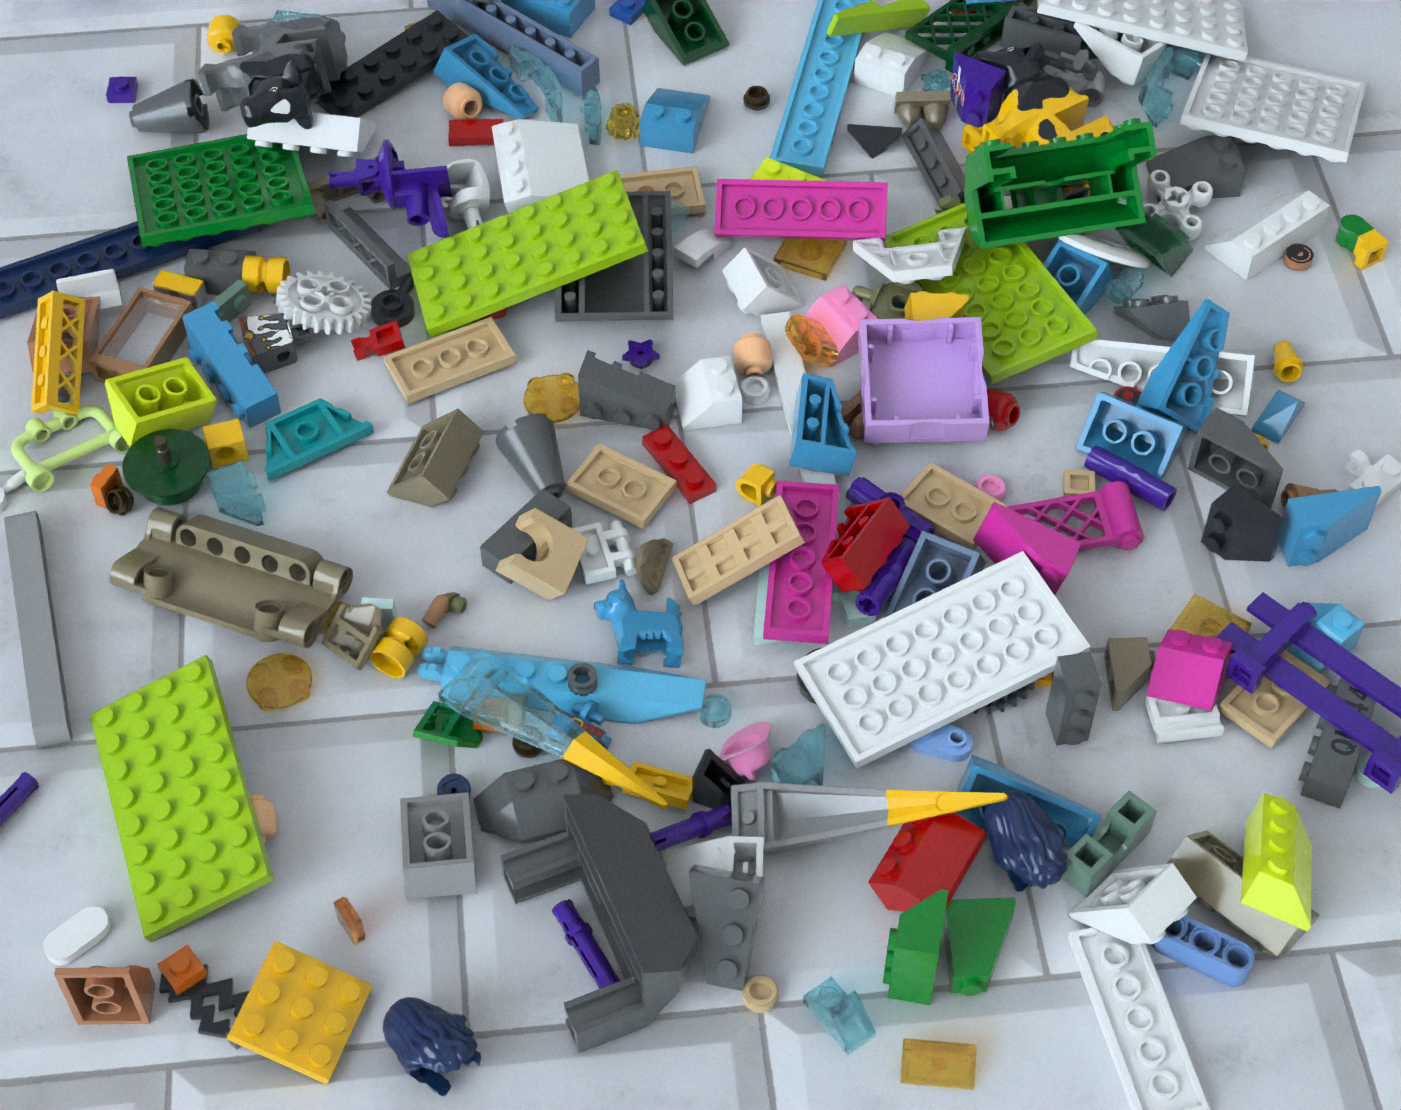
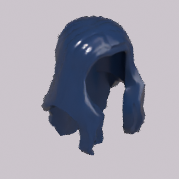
M1017 790L1002 792L1009 798L1005 801L987 804L984 811V820L990 837L993 861L1007 872L1017 892H1022L1028 886H1038L1045 889L1048 884H1056L1067 871L1066 859L1068 855L1063 850V841L1065 840L1063 830L1024 792Z
M417 997L401 998L389 1008L384 1017L382 1028L386 1042L397 1055L406 1074L415 1078L419 1083L428 1085L433 1092L438 1093L440 1096H446L451 1089L449 1081L440 1072L447 1074L450 1071L459 1070L462 1063L468 1066L473 1061L480 1066L481 1054L475 1050L478 1045L473 1038L474 1032L465 1025L467 1021L465 1015L447 1012Z

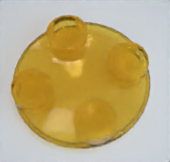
M562 373L560 375H547L541 378L533 377L528 381V388L525 391L523 401L529 415L543 413L546 414L548 419L551 418L553 423H558L571 418L579 411V388L572 374Z
M287 653L273 654L261 659L251 668L247 676L246 686L250 697L258 703L260 709L272 711L275 708H285L297 702L306 701L310 696L312 672L309 665L296 655Z

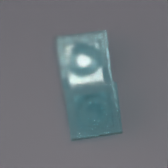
M590 86L587 97H582L580 110L585 115V132L589 133V144L600 146L602 139L601 99L596 87Z

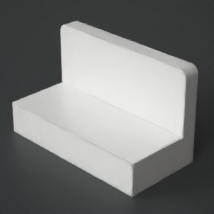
M114 269L56 280L58 291L75 297L100 296V317L120 314L124 310L121 291Z

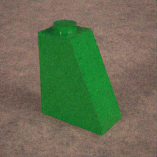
M1015 897L958 899L949 902L945 909L943 932L951 993L973 996L980 992H987L1012 923L1016 906Z

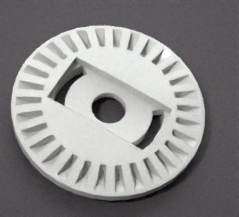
M1093 232L1057 237L1083 252L1111 262L1139 268H1149L1151 263L1138 250Z

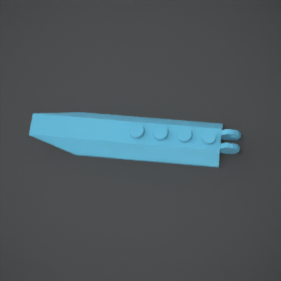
M452 646L448 652L441 647H424L421 657L424 661L430 662V664H420L417 670L420 678L441 682L440 701L476 705L477 696L511 699L512 696H525L528 712L550 714L553 707L556 706L579 718L578 714L572 712L573 705L578 703L584 706L589 700H593L598 703L597 713L605 717L604 721L637 724L702 709L706 680L645 668ZM588 663L595 668L597 672V686L592 694L588 693L587 696L585 694L580 696V694L575 695L574 692L570 691L567 674L574 664ZM583 674L581 676L577 675V682H588V676L586 674L585 676Z

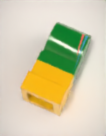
M1346 215L1340 221L1336 241L1341 246L1348 248L1356 256L1354 264L1359 269H1366L1384 260L1389 244L1386 238L1360 216Z

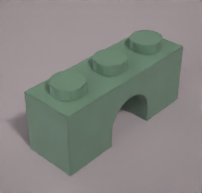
M1128 791L1108 811L1099 831L1093 837L1085 834L1067 852V871L1062 875V879L1087 897L1151 832L1157 811L1134 793Z

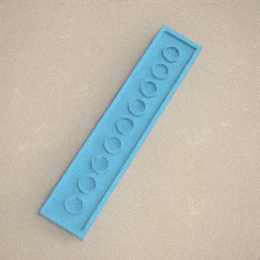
M818 0L770 159L809 174L824 175L855 66V58L858 55L864 34L830 37L826 32L835 13L871 0Z

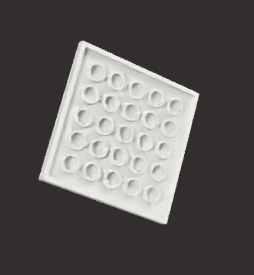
M1206 53L1182 113L1180 125H1185L1187 128L1195 131H1211L1221 137L1232 136L1241 138L1247 143L1258 142L1267 144L1273 149L1293 150L1303 156L1315 155L1323 157L1329 162L1341 161L1346 163L1367 83L1249 56L1243 62Z

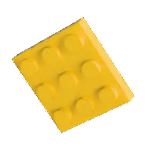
M275 940L226 1039L327 1085L373 985Z

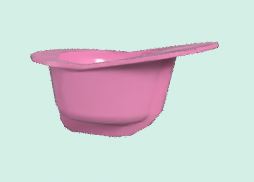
M758 722L742 728L726 740L718 757L739 776L745 775L750 781H754L760 775L761 768L771 761V751L768 742L771 725L767 722Z

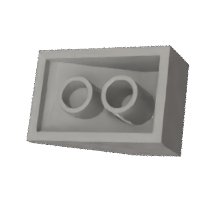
M469 792L400 798L406 900L476 893Z

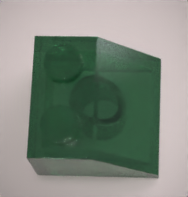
M1144 211L1146 223L1115 228L1128 246L1144 254L1152 264L1171 277L1193 251V248L1188 243L1189 236L1178 228L1174 231L1167 227L1168 222L1156 213L1151 216Z

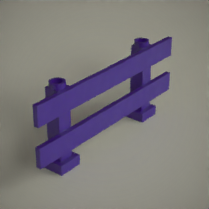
M1262 592L1247 606L1246 611L1272 629L1259 641L1233 622L1222 630L1216 638L1233 643V655L1230 658L1225 675L1251 694L1260 687L1263 676H1265L1372 752L1363 774L1392 794L1401 783V736L1398 739L1280 655L1292 643L1400 719L1401 687L1311 626L1312 620L1317 616V612L1310 603L1302 602L1300 604L1298 602L1291 610H1288Z

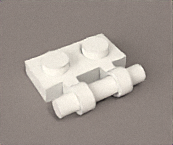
M621 521L611 522V530L604 532L600 522L572 528L589 538L579 560L586 585L617 578L616 567L624 568L627 576L637 574L635 568L636 554L630 549V537L627 529L623 528ZM613 545L617 547L618 552L610 553L608 546Z

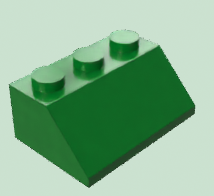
M940 889L900 914L898 929L890 928L883 983L889 984L888 998L930 1005L948 890Z

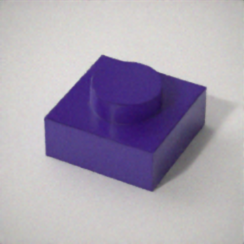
M110 77L106 92L108 103H135L138 89L137 77Z

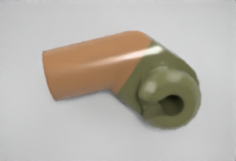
M456 592L438 595L432 601L422 621L436 628L444 613L452 611L457 614L463 613L467 607V600L460 597V594Z

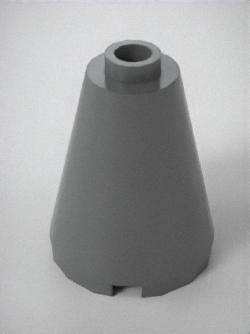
M187 79L133 105L132 111L129 112L131 125L140 132L197 134L206 132L205 130L209 129V111L207 104H202L199 97L204 95L201 86L195 79Z
M543 413L530 414L516 419L517 425L508 430L507 425L502 428L496 436V445L533 494L536 495L544 489L557 498L561 497L565 489V481L552 419H548L546 414Z

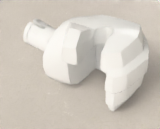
M470 158L448 163L447 170L452 195L455 196L440 198L444 213L449 214L451 219L464 220L467 230L483 224L480 215L489 207L490 188L482 165Z

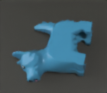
M620 579L618 589L610 591L606 599L594 603L597 617L601 620L612 622L618 647L617 664L632 665L636 652L650 654L651 651L657 653L660 650L666 656L663 660V667L680 668L681 657L683 656V625L680 620L682 613L679 611L681 606L676 604L672 598H667L666 612L639 611L636 609L634 601L626 589L624 580Z

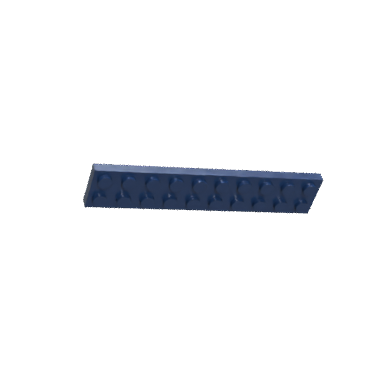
M138 221L2 266L0 267V319L38 306V298L51 291L59 292L56 284L57 279L114 269L117 279L187 256L189 249H207L260 231V225L251 226L245 230L234 229L224 231L214 236H198L188 241L177 240L167 242L158 247H143Z

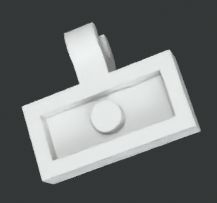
M1359 449L1349 456L1351 461L1345 465V468L1359 478L1352 482L1347 490L1380 486L1382 491L1377 502L1378 505L1401 486V463L1391 455L1386 454L1373 466L1370 464L1368 456Z

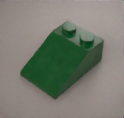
M646 0L643 11L654 32L683 66L730 45L706 0Z

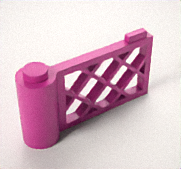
M1121 481L1108 483L1100 491L1007 506V508L1021 515L1029 514L1035 517L1034 521L1038 523L1043 521L1053 526V530L1057 532L1061 530L1073 536L1072 539L1081 542L1078 551L1111 545L1123 550H1133L1144 539L1129 486ZM1093 502L1096 508L1091 515L1078 510L1081 504ZM1057 508L1066 512L1060 521L1047 515V513L1051 509ZM1071 516L1085 522L1079 530L1066 525ZM1092 525L1102 530L1104 536L1092 538L1084 533Z

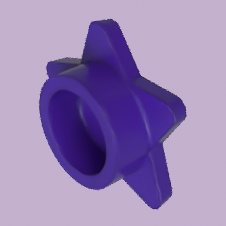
M651 339L642 343L629 340V350L622 355V360L629 361L633 367L643 369L650 366L653 360L660 359V355L652 349L653 341Z

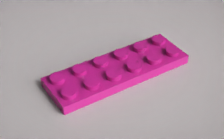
M717 179L714 235L715 237L862 240L880 237L882 241H885L888 182Z
M777 481L776 497L781 495L805 543L772 561L769 565L763 639L828 644L833 580L821 565V562L831 540L836 539L840 485Z

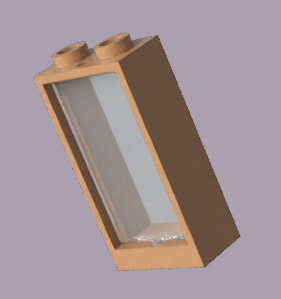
M139 287L89 359L94 380L105 383L106 379L170 362L187 336L182 316L194 310L192 301Z

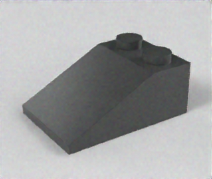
M1204 136L1160 154L1146 163L1149 174L1155 170H1164L1170 176L1171 187H1181L1187 192L1198 181L1208 182L1213 188L1212 198L1240 197L1246 174L1235 139L1232 136ZM1156 196L1158 202H1160V201H1161L1160 197H1159V196Z
M1217 407L1197 431L1188 470L1226 490L1237 483L1269 508H1272L1284 470L1244 421Z

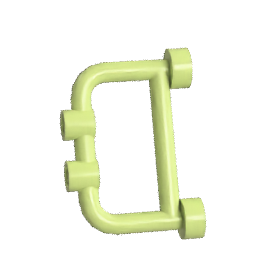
M90 405L79 407V413L75 415L55 410L53 412L54 419L43 423L40 418L29 420L25 426L26 432L17 436L12 442L11 452L13 457L26 471L25 480L31 489L35 492H44L54 482V476L50 471L108 444L120 454L127 453L130 446L107 412L100 407ZM88 417L97 419L107 431L37 464L34 463L23 449L33 441L37 443L45 442L50 437V434L57 430H71L77 425L79 420Z

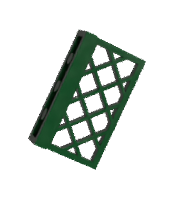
M951 0L905 32V39L946 61L945 69L952 73L954 55L960 53L974 59L978 51H985L1001 40L1007 14L1012 6L1020 5L1015 2H1011L1007 6L1000 2L967 4L966 0ZM950 11H963V14H950ZM968 11H981V14H968ZM986 11H996L997 13L986 14ZM947 22V25H933V23ZM951 22H965V25H952ZM970 22H983L980 25H970ZM930 33L931 37H921L918 34ZM935 33H949V37H935ZM953 33H967V34L964 35L963 37H954V34H953ZM937 45H950V46L948 47L947 50H945V49H943V48H941V47H939V46H937Z

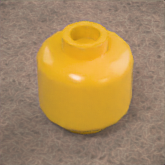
M230 15L214 17L209 23L207 33L209 47L220 53L235 52L236 48L232 32L241 23Z

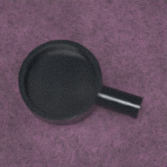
M406 276L398 290L383 291L372 299L371 315L373 321L378 326L397 320L401 328L412 321L415 315L414 302L409 295L415 285L412 276Z

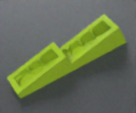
M874 0L835 13L826 33L833 37L910 28L926 18L931 7L924 0H898L881 7Z

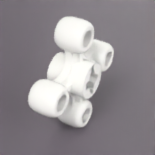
M1153 171L1148 178L1147 189L1152 195L1159 196L1161 201L1157 205L1152 203L1143 204L1146 223L1138 225L1143 229H1152L1162 218L1168 223H1178L1179 234L1184 240L1192 241L1197 239L1202 231V221L1198 216L1190 214L1188 210L1193 205L1196 207L1207 206L1213 196L1212 186L1206 181H1198L1187 192L1181 187H1171L1170 176L1166 171Z

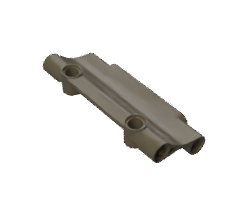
M157 507L149 515L143 540L135 549L114 562L110 570L109 579L112 585L142 594L143 600L150 605L179 612L255 637L260 641L274 642L283 640L308 649L315 642L330 610L349 590L353 580V570L350 567L323 559L319 552L308 547L205 515H197L187 521L186 517L182 514Z

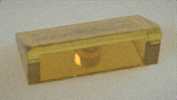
M905 1038L902 1044L900 1083L974 1090L977 1046L975 1044Z

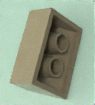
M456 409L423 425L386 493L392 497L429 507L442 502L447 503L456 494L457 489L455 487L459 479L468 471L469 466L467 464L470 458L478 451L480 447L479 441L484 431L460 409Z

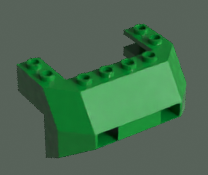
M1140 118L1123 121V124L1113 126V131L1104 136L1094 137L1093 133H1084L1077 135L1076 140L1066 141V137H1057L1050 139L1049 144L1039 145V141L1022 143V148L1012 149L1011 142L1001 144L1000 139H994L974 147L975 151L966 156L964 201L970 236L981 249L1146 223L1137 165L1157 157L1152 121L1141 123ZM1089 184L1090 197L1066 200L1065 187ZM1004 196H1011L1013 209H1006Z

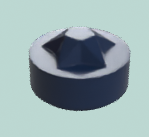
M453 773L444 776L437 786V795L469 792V798L471 795L469 781L460 774Z

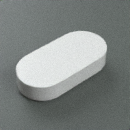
M86 907L51 931L43 942V951L47 959L55 965L69 964L104 939L111 927L107 913L100 907Z

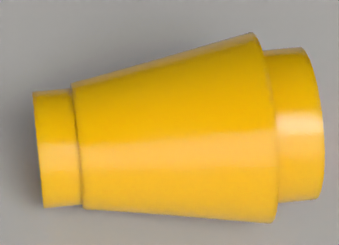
M1279 341L1274 346V374L1283 382L1296 381L1302 374L1303 362L1289 341Z

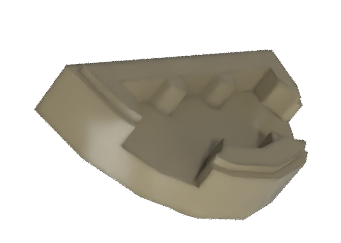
M665 538L659 540L652 539L642 544L636 553L635 568L637 577L649 595L658 592L674 544Z

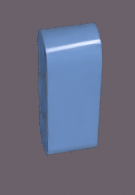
M1187 916L1172 922L1165 929L1174 933V936L1166 934L1160 941L1151 944L1158 953L1232 987L1240 986L1246 982L1255 960L1254 951L1246 943ZM1196 946H1203L1208 951H1202L1198 949ZM1229 961L1237 962L1242 967L1234 966Z

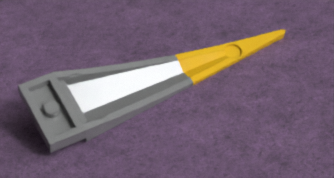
M773 782L732 785V836L764 837L763 853H776L1005 801L1009 797L1004 793L886 790Z

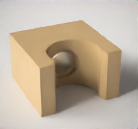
M534 508L520 515L515 526L533 538L537 548L536 559L531 561L522 554H513L499 561L495 571L545 599L551 600L566 593L589 538Z

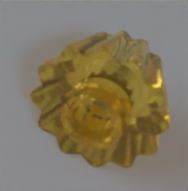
M621 103L612 107L606 124V130L609 131L610 136H614L615 139L622 138L628 140L629 138H636V135L640 134V116L635 106L630 105V103Z

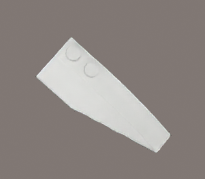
M1096 339L1072 350L1070 367L1124 387H1134L1143 392L1149 377L1171 346ZM1219 352L1216 369H1220L1218 379H1214L1211 397H1215L1211 412L1217 407L1229 414L1248 415L1256 359L1255 354Z

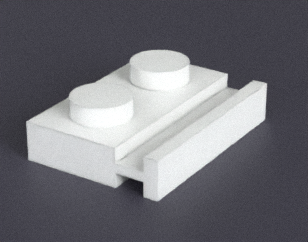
M1147 696L1145 704L1153 731H1155L1157 736V743L1222 736L1224 726L1220 722L1217 704L1210 711Z

